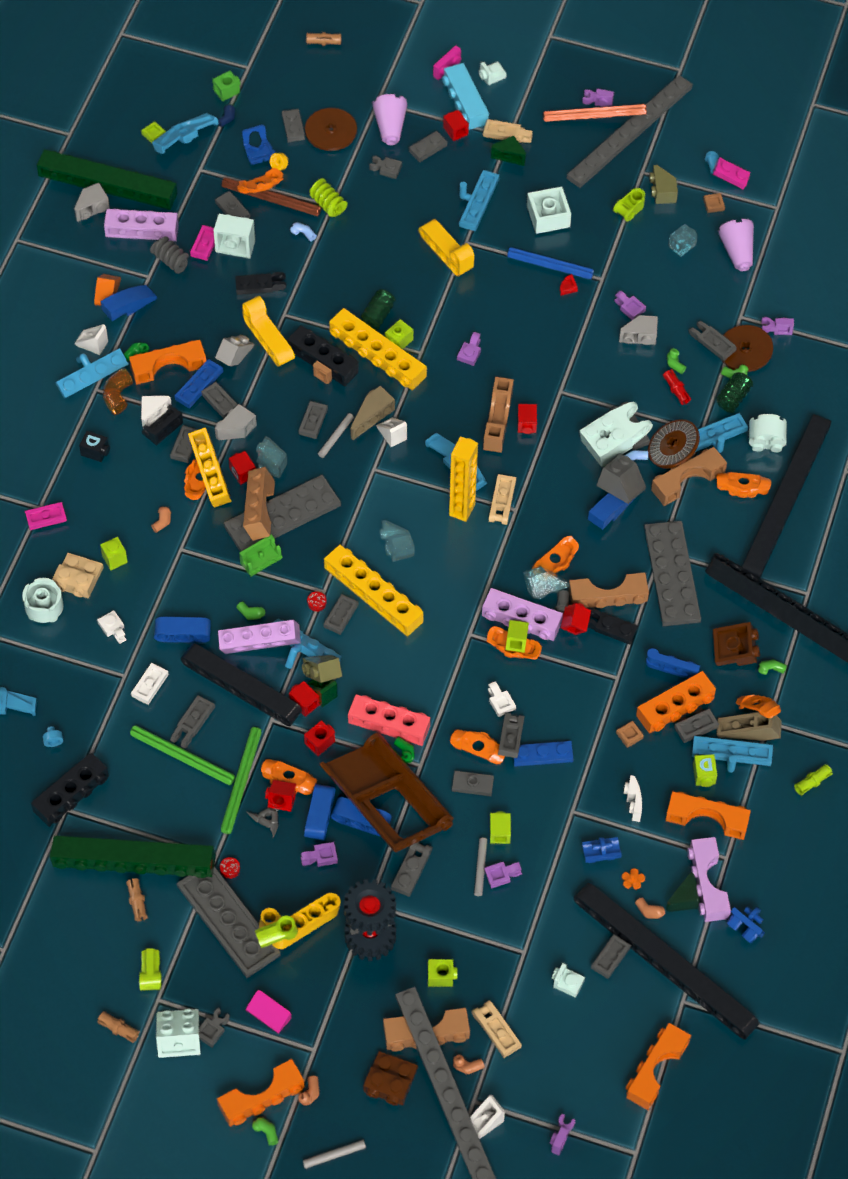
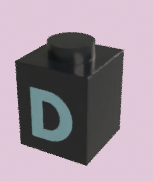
M86 431L79 445L81 456L102 462L104 456H107L110 451L107 437Z

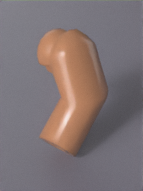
M168 507L159 508V520L151 525L154 532L157 533L170 524L171 511Z
M643 897L635 902L645 918L659 919L665 915L664 907L648 905Z
M457 1055L453 1059L454 1068L465 1074H471L485 1068L481 1058L468 1062L462 1055Z
M317 1076L308 1077L309 1089L303 1092V1094H299L298 1099L302 1105H310L319 1097Z

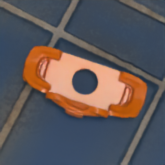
M273 168L261 177L247 182L241 180L237 186L238 191L243 194L266 191L283 180V173L277 168Z
M195 459L186 468L184 480L185 496L191 500L200 499L206 490L204 481L196 479V475L201 472Z
M735 472L717 474V488L729 491L731 496L754 498L757 494H768L771 487V480L760 475ZM746 478L749 480V483L744 485L739 483L738 480Z
M572 536L563 538L541 559L536 561L532 567L534 575L544 579L561 570H566L578 551V542ZM550 555H559L560 562L553 563L550 560Z
M496 626L490 628L487 642L504 653V656L534 660L540 656L542 646L539 642L532 639L526 640L525 653L505 650L508 631Z
M746 695L739 697L736 701L739 709L746 707L759 711L760 715L766 718H772L781 712L780 705L772 698L766 696Z
M457 729L451 736L450 743L456 749L484 758L493 764H501L505 756L498 755L500 744L485 732ZM474 742H483L484 748L481 751L474 750Z
M267 759L261 767L262 776L269 779L270 784H272L273 780L297 784L296 793L300 792L304 795H310L317 783V779L307 772L281 761ZM286 771H292L295 776L292 779H287L283 774Z

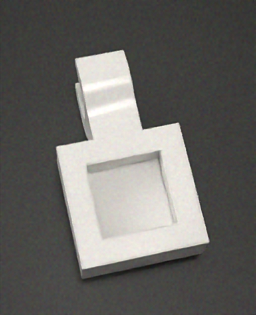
M114 610L97 619L99 626L107 637L114 635L119 644L126 641L125 633L122 630L124 624Z
M496 681L488 684V691L492 696L489 702L498 717L504 715L505 712L509 713L516 709V705L507 690L501 692Z

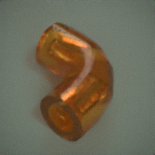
M125 368L109 377L103 387V399L113 415H118L126 409L127 402L121 396V392L133 384V380Z

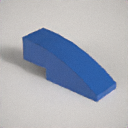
M141 285L117 292L100 302L102 311L111 321H114L123 314L127 316L133 314L157 299V296L147 285Z
M608 493L589 511L588 520L603 530L611 520L615 521L629 504Z

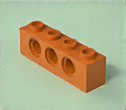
M702 671L638 706L636 716L649 734L653 731H660L671 721L676 722L682 715L694 712L698 706L710 703L714 699L716 688ZM658 711H662V712H664L665 714H659V713H657V712H658Z

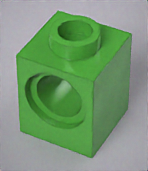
M231 71L213 79V91L222 102L240 93L239 85H241V82Z

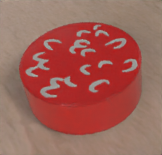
M312 592L307 598L308 607L312 611L323 610L327 604L326 596L321 592Z
M232 857L223 859L220 863L222 876L228 879L238 876L240 873L239 861Z

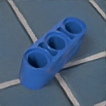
M158 617L155 620L154 639L159 642L206 643L210 641L211 621L202 617Z
M315 784L304 837L325 840L335 797V787Z
M344 797L337 799L331 814V818L334 821L380 836L349 799ZM377 809L390 824L392 816L386 811Z

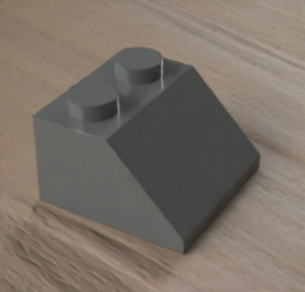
M619 454L603 467L596 485L627 504L646 488L637 463L622 454Z

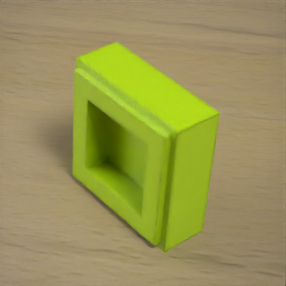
M155 121L141 130L142 135L151 143L166 132Z

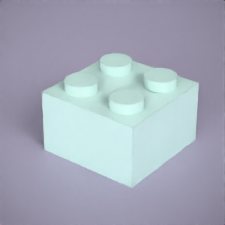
M562 187L528 193L527 208L536 234L570 227L571 212Z
M219 214L214 227L215 252L250 258L255 244L254 220L228 214Z

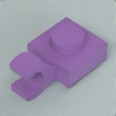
M597 89L596 92L591 90H585L584 96H586L583 97L584 104L595 102L596 106L601 107L613 105V91Z
M622 291L615 295L617 297L614 300L615 303L621 306L620 310L631 320L645 312L646 306L636 297L632 296L629 299Z
M764 317L761 324H767L768 326H762V329L766 332H774V335H792L794 319L776 318L775 321H772L770 318Z
M473 332L470 343H463L457 356L458 361L472 366L475 365L481 353V348L478 347L481 341L479 339L481 334Z
M334 842L314 845V851L301 853L302 866L310 865L314 862H317L318 867L338 863Z
M504 862L484 868L491 889L510 883V877L522 875L519 862L506 867Z
M564 1114L559 1118V1132H554L550 1141L552 1153L558 1156L565 1145L569 1132L575 1125V1119H572L568 1125L564 1124Z

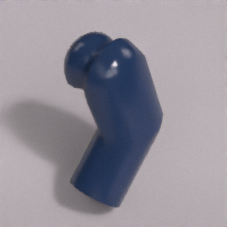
M232 104L224 106V116L218 119L220 127L235 119V107Z

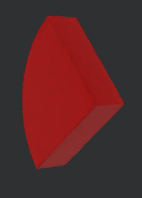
M572 274L566 276L562 281L560 295L578 292V287Z

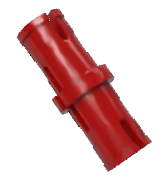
M673 369L666 371L663 377L671 387V392L677 396L681 405L689 403L691 397L683 387V382L679 381Z

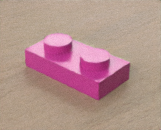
M455 46L433 66L434 78L439 80L444 76V68L460 63L461 49Z
M719 158L713 175L744 189L747 186L750 172Z
M202 225L191 249V257L208 261L215 245L214 228Z
M62 502L25 511L30 530L67 521Z

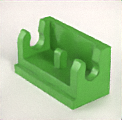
M272 534L239 553L240 564L250 577L283 558L279 545L276 546Z

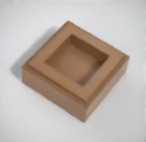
M721 193L704 195L703 200L707 213L725 210Z
M316 361L313 364L314 376L329 384L332 381V370Z
M633 721L616 730V734L627 748L644 738V735Z

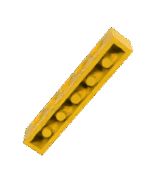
M345 308L329 321L330 333L333 337L339 338L346 346L356 350L360 356L370 360L374 366L383 369L388 376L397 379L402 386L414 390L427 377V366Z
M460 436L451 453L449 516L467 522L476 501L478 443L470 438Z
M339 545L324 558V568L407 637L423 623L422 609L418 605H413L406 595L396 591L390 582H385L378 572L369 569L363 560H358L348 548L345 549Z

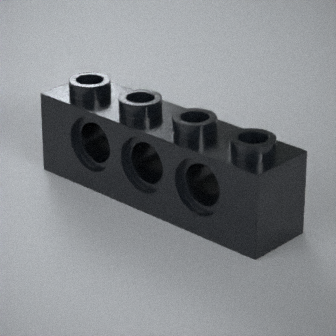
M300 326L287 339V343L296 356L312 366L316 361H319L332 370V379L344 387L359 373L358 362L354 357L346 355L340 348L332 346L326 339L318 337L310 329Z
M91 752L31 802L33 812L48 827L53 823H58L67 811L73 810L80 800L90 796L93 789L106 782L109 777L107 767ZM86 776L91 777L88 780H83V778ZM70 789H75L72 793L67 792ZM54 802H61L59 805H52Z

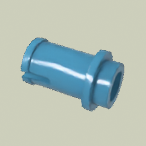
M709 151L705 155V161L708 162L711 174H713L718 160V154L715 151Z

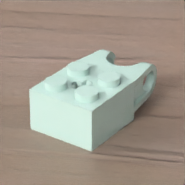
M635 402L624 404L579 430L581 441L601 467L610 463L619 454H624L632 449L633 445L651 430L653 424L650 420L633 423L629 420L638 410V405Z

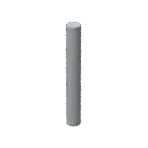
M347 414L318 452L321 458L326 456L354 419L352 414Z
M486 838L479 839L475 896H482L487 849Z
M364 1140L303 1160L304 1168L306 1169L366 1148Z

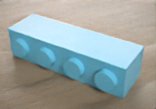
M464 63L444 68L443 84L448 87L449 96L451 99H454L456 110H459L469 123V130L486 125V121L489 119V112Z

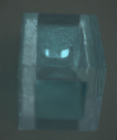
M684 224L670 235L668 246L681 257L696 246L697 234L695 230Z

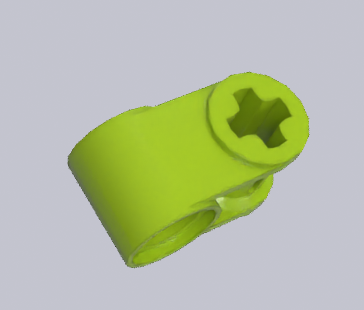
M640 188L632 189L615 204L613 212L622 215L625 221H630L644 208L645 192Z

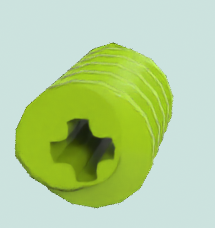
M319 179L311 187L310 196L330 217H336L345 211L347 202L343 201V198L339 196L338 192H335V189L329 183H326L325 179Z

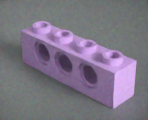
M107 209L104 223L105 236L159 240L167 236L169 241H176L179 225L178 214L171 212Z
M493 588L490 589L482 606V616L486 619L498 621L509 627L510 620L528 622L527 634L532 633L544 640H555L563 618V613Z
M295 620L218 631L219 647L225 654L301 643L299 624Z

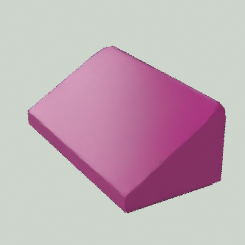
M260 990L255 993L246 1008V1011L278 1034L291 1019V1013Z

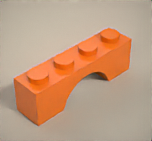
M196 340L180 345H172L160 350L156 349L143 354H136L129 357L137 385L154 381L156 372L168 364L181 365L189 372L198 370L206 362V356L201 341Z
M672 791L666 821L685 826L695 817L708 816L715 819L722 826L725 836L744 840L751 810H747L742 806L727 805L722 801L714 802L701 796L693 797L684 792Z
M671 1023L667 1025L666 1029L662 1027L657 1035L658 1042L656 1045L652 1044L646 1054L649 1056L646 1062L641 1061L636 1070L638 1075L635 1080L631 1078L628 1082L626 1098L649 1111L660 1090V1085L653 1073L655 1066L666 1059H680L690 1042L691 1035Z
M292 1059L273 1068L274 1078L272 1084L263 1093L246 1095L234 1089L217 1098L218 1107L230 1127L240 1125L251 1115H259L264 1112L266 1107L278 1105L285 1097L289 1095L294 1096L302 1091V1088L305 1087L304 1079Z

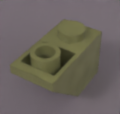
M653 165V172H650V183H653L651 195L655 197V204L677 203L678 188L676 178L658 165Z
M323 655L302 658V671L308 678L322 683L342 677L338 657Z

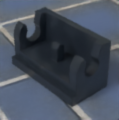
M172 405L167 406L168 410H166V413L153 424L143 426L142 434L155 445H158L183 424L182 413Z

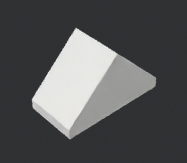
M103 324L83 330L75 345L100 355L108 343L106 326Z
M142 396V426H150L166 413V410H168L167 406L172 405L169 396Z
M392 417L376 425L390 447L407 440V424L405 421Z
M492 1095L470 1117L479 1139L504 1122L505 1111Z

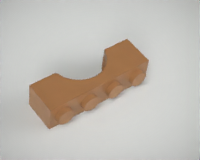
M495 377L483 450L502 453L514 379Z
M715 447L709 450L705 449L698 456L688 459L680 466L671 468L669 472L663 475L656 476L653 479L651 491L663 506H666L680 498V484L682 481L693 476L703 477L711 481L717 477L718 473H725L727 462Z
M266 467L248 472L243 527L252 541L269 537L271 531L266 497L274 495L275 481Z
M645 573L626 574L624 582L619 587L610 590L596 587L588 578L569 580L568 591L571 605L581 603L585 608H604L613 605L623 606L625 604L648 602L649 590Z
M466 1008L446 1010L442 1021L432 1028L439 1045L451 1041L461 1043L466 1041V1039H470ZM404 1016L383 1019L387 1050L401 1051L407 1047L417 1049Z

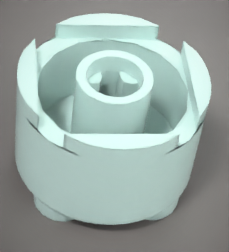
M774 414L758 415V419L755 420L754 417L751 418L749 421V444L752 446V450L755 452H761L763 449H771L772 452L782 451V447L786 445L787 421L785 419L783 421L780 420V416Z
M38 578L30 585L27 584L25 586L22 597L28 618L40 623L55 622L64 607L62 593L56 582L48 578Z

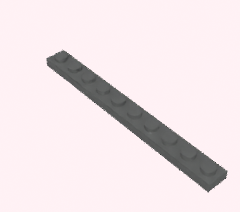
M680 75L646 104L647 113L645 115H634L571 170L567 174V179L581 188L692 89L693 84Z
M413 987L395 994L471 1179H496L416 988Z

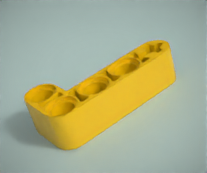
M436 219L419 227V233L423 240L456 276H460L474 267V252L468 243L460 246Z
M257 296L243 303L242 309L245 323L273 362L279 367L295 359L292 348L267 316L266 305L263 299Z
M334 893L325 894L291 915L290 917L294 919L296 925L301 926L297 927L298 933L296 937L291 940L284 939L272 945L277 949H284L335 918L341 903L339 896ZM273 908L264 909L260 916L259 928L277 922L282 916ZM292 925L284 926L283 931H289Z

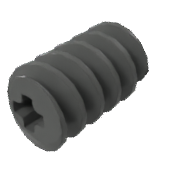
M167 236L157 240L151 246L150 252L177 274L182 273L187 267L189 254L187 252L184 253L182 248L179 249L177 244L174 245L172 240L169 241Z

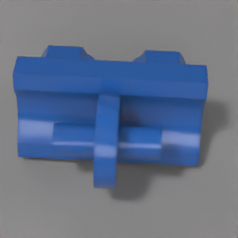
M599 837V840L582 842L586 863L614 860L622 857L618 837L607 839Z
M734 907L731 911L732 916L727 924L737 931L744 923L748 928L742 934V937L749 943L756 940L758 936L762 938L765 932L753 923L755 920L761 924L764 920L759 916L761 909L757 907L751 910L749 907H746L744 912L749 915L747 918Z

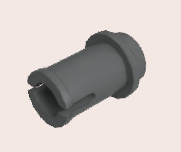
M561 590L557 593L558 598L555 610L564 614L565 607L569 606L570 594L568 591Z

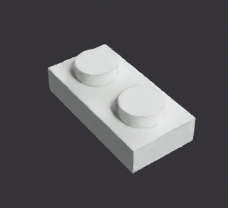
M151 663L131 692V696L149 705L168 677V671Z

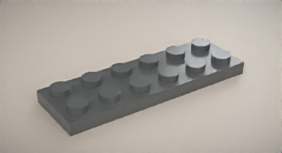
M323 475L266 502L271 521L270 535L272 534L275 539L341 506V501ZM244 513L224 522V528L240 552L264 539L252 541L243 527Z
M682 521L645 524L644 531L662 626L700 623L701 615Z
M215 867L212 877L198 878L196 876H187L177 883L179 890L246 978L281 956L280 951L272 944L261 948L255 930L259 929V924Z

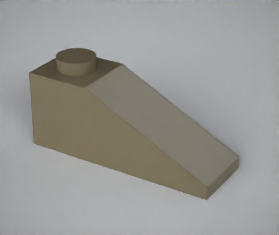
M381 386L367 394L351 426L352 440L395 410V399Z
M757 712L718 718L717 737L757 741L781 738L782 721L777 715L772 718H766Z

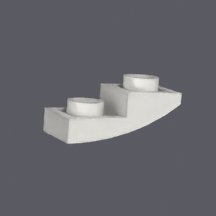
M630 775V782H625L624 794H628L627 802H631L629 813H633L632 821L640 822L642 813L641 792L635 776Z

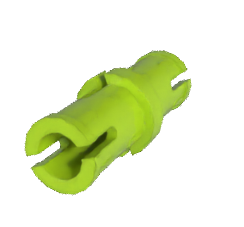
M824 764L818 770L808 773L805 779L794 785L796 792L799 795H803L813 787H818L820 782L833 774L831 768Z

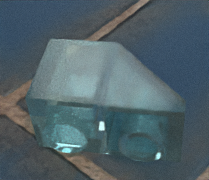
M265 436L264 440L259 442L256 448L258 453L257 463H259V468L266 467L271 476L280 478L287 465V454L269 437Z
M383 520L379 533L381 539H385L387 556L390 555L393 562L413 557L415 546L410 532L389 521Z
M541 566L523 572L528 593L534 599H541L546 597L547 594L552 592L558 593L564 590V588L570 587L569 583L562 576Z

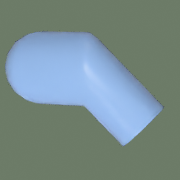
M296 222L290 228V231L295 235L302 232L309 241H313L316 238V234L308 225Z
M634 450L625 456H628L632 461L648 460V451Z

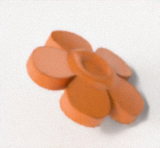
M631 869L630 874L624 872L622 874L623 886L627 889L632 886L634 889L641 888V883L645 881L644 874H639L638 869Z

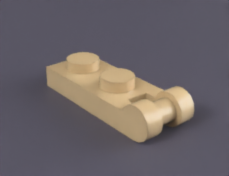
M498 474L489 522L494 523L498 521L505 525L508 524L516 477ZM497 510H498V511H504V512H503V515H502V514H496Z
M490 1000L485 1002L484 1006L480 1009L472 1010L474 1018L480 1023L503 1058L522 1047L520 1041ZM487 1013L491 1014L487 1019L484 1016Z

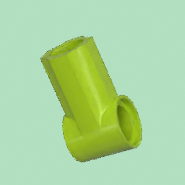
M282 916L277 922L259 928L255 932L260 946L263 948L284 939L291 940L295 938L298 928L292 917ZM292 925L289 931H283L284 926Z
M154 948L142 951L141 972L139 974L140 991L161 990L162 987L160 952Z

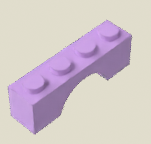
M716 838L691 840L690 848H687L688 859L693 862L691 874L692 878H696L697 882L695 884V893L697 897L700 896L699 913L704 916L705 922L729 919L731 909L727 892L716 889L707 877L708 870L718 863L719 852Z

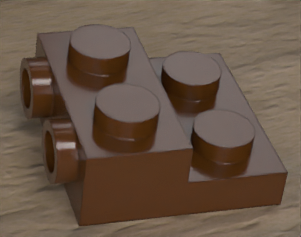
M751 622L713 629L715 663L717 666L737 663L738 666L757 663V657H760V649L756 645L755 640H759L757 628L754 629Z
M378 1052L373 1067L370 1068L364 1083V1092L372 1098L380 1097L385 1099L391 1105L397 1106L399 1104L403 1106L418 1070V1065Z

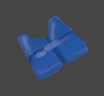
M264 125L242 131L243 143L250 165L261 163L263 160L268 161L276 153L266 139ZM253 131L259 132L262 140L259 147L249 144V136Z

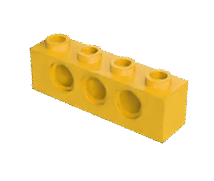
M206 427L188 433L213 507L232 502Z

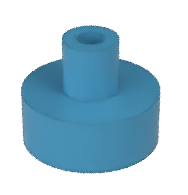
M48 727L47 732L43 735V742L46 747H55L64 741L62 732L55 730V727Z

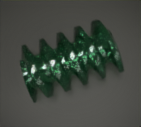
M377 290L361 314L362 321L374 330H379L380 325L384 322L383 320L390 313V309L394 307L395 297L386 290Z
M740 372L732 375V378L716 398L722 410L728 413L735 412V409L739 407V403L747 396L750 387H753L751 378Z

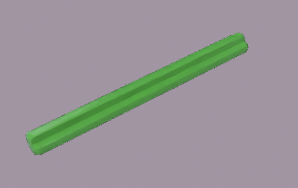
M134 725L130 731L131 736L227 785H232L235 780L234 774L137 725Z
M252 727L222 822L221 832L224 834H231L260 740V728Z

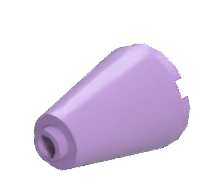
M385 94L378 96L376 101L373 100V109L382 141L387 145H395L400 141L407 109V100L403 96L396 98L395 94Z
M741 219L742 222L736 223V220H732L719 227V236L734 267L739 269V271H746L753 265V222L748 219Z

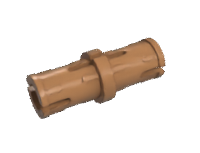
M322 32V34L307 33V44H322V46H326V44L341 45V34H326V32Z
M135 878L132 879L133 883H131V880L126 882L130 895L129 904L132 905L135 921H142L141 917H143V920L148 918L144 906L145 897L141 893L139 879Z
M105 1011L101 1013L97 1021L98 1024L111 1030L113 1034L120 1035L132 1043L137 1040L140 1033L139 1030L127 1025L124 1020L117 1019Z

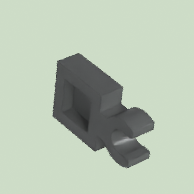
M377 156L372 157V162L376 164H369L370 170H380V175L397 179L402 167V161L387 157L383 161Z
M220 1008L215 1010L213 1020L206 1018L199 1027V1039L210 1047H213L224 1033V1028L221 1026L226 1025L230 1020L229 1014L223 1019L218 1017L221 1014Z

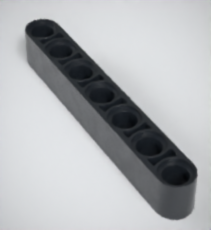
M193 643L181 657V662L189 669L286 726L290 727L302 712V708L293 700L197 644Z

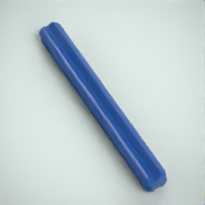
M510 247L507 255L509 258L587 279H592L594 274L593 269L513 247Z

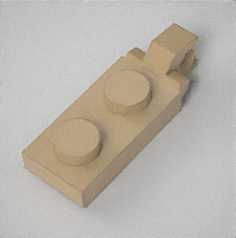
M490 119L486 121L483 137L504 140L514 135L519 143H531L532 131L525 130L519 124Z

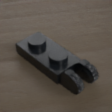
M274 272L273 274L235 276L236 293L241 295L284 290L287 287L286 282H283L286 275L284 272Z
M588 608L591 610L590 617L598 620L596 622L590 618L588 628L631 645L638 629L637 625L606 613H601L597 609Z

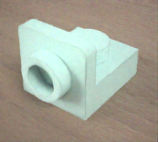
M484 62L480 63L479 75L488 85L506 78V72L499 62L489 66Z
M562 963L561 967L556 968L553 973V987L576 998L585 977L566 969L567 964Z

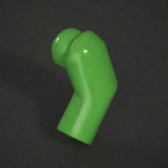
M675 348L670 349V352L667 353L668 366L683 374L686 366L679 362V351Z
M740 365L739 369L736 370L724 366L721 375L737 381L745 378L749 369L745 365Z
M243 601L236 607L247 620H257L265 616L264 608H249Z
M773 659L761 661L758 672L766 675L768 670L772 669L784 674L787 665Z
M257 1118L252 1123L255 1131L266 1133L269 1146L279 1143L274 1124L265 1118Z

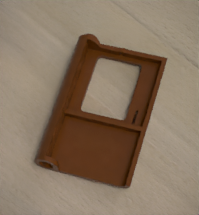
M378 732L371 735L363 747L330 762L324 763L323 761L320 763L324 771L394 852L401 851L442 830L446 831L453 825V816ZM396 789L429 827L407 838H401L369 800Z

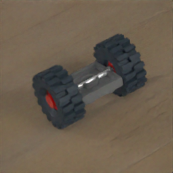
M368 879L364 880V884L357 882L355 883V888L351 886L349 894L346 893L345 942L347 943V948L349 950L352 949V954L354 956L359 954V959L364 960V957H368V961H372V957H376L379 960L382 954L387 956L388 950L392 951L396 942L394 921L396 916L394 893L392 894V889L389 886L385 888V883L382 881L380 885L377 884L375 879L372 880V883H368Z

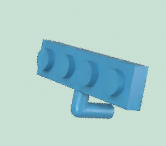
M483 170L472 194L467 193L466 182L460 183L459 196L461 199L469 202L461 217L459 227L476 232L499 181V174Z
M120 348L93 363H90L86 354H81L76 358V361L82 363L84 367L55 383L65 399L127 366L128 362Z
M740 413L698 429L700 441L696 451L713 445L721 453L726 439L748 431V426Z
M278 618V619L275 620L274 622H281V621H284V620H280V619ZM300 630L301 643L290 645L292 648L290 649L285 667L289 669L293 667L298 652H302L308 657L333 655L338 657L339 661L342 656L320 644L319 641L305 635Z
M694 736L692 757L714 754L715 760L728 761V772H734L736 762L771 766L773 745Z

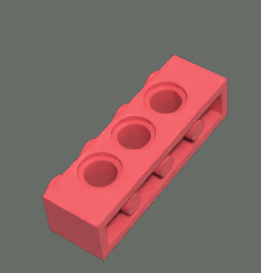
M356 694L348 713V723L391 737H401L407 742L423 746L430 728V717L421 712L409 711L405 707L392 706L388 702H379L371 699L369 696ZM373 711L375 714H368V712ZM387 717H393L394 719H393V720H387L386 718H387ZM405 723H412L413 725H411V726H406V725H404V724H405Z

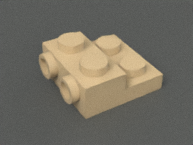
M67 553L62 565L59 564L52 580L60 587L61 592L66 591L73 593L77 597L89 599L104 567L102 563Z

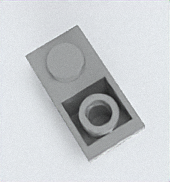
M99 183L83 189L74 208L77 222L110 209L108 197Z
M639 315L620 329L619 342L655 345L658 316Z
M244 335L223 338L215 358L228 366L238 365L253 348L254 344Z
M238 404L228 412L222 421L216 424V439L245 438L257 426L256 415Z

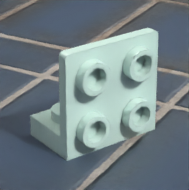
M198 1009L157 1012L156 1038L158 1058L200 1055Z

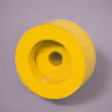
M283 153L273 154L270 158L272 169H286L288 165L286 155Z

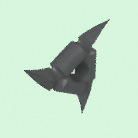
M267 808L259 812V814L247 812L254 821L270 828L274 838L279 825L277 812L279 809ZM270 815L272 817L271 820L265 819V817Z

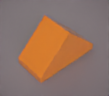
M107 274L97 277L94 305L101 306L100 301L117 293L121 277Z

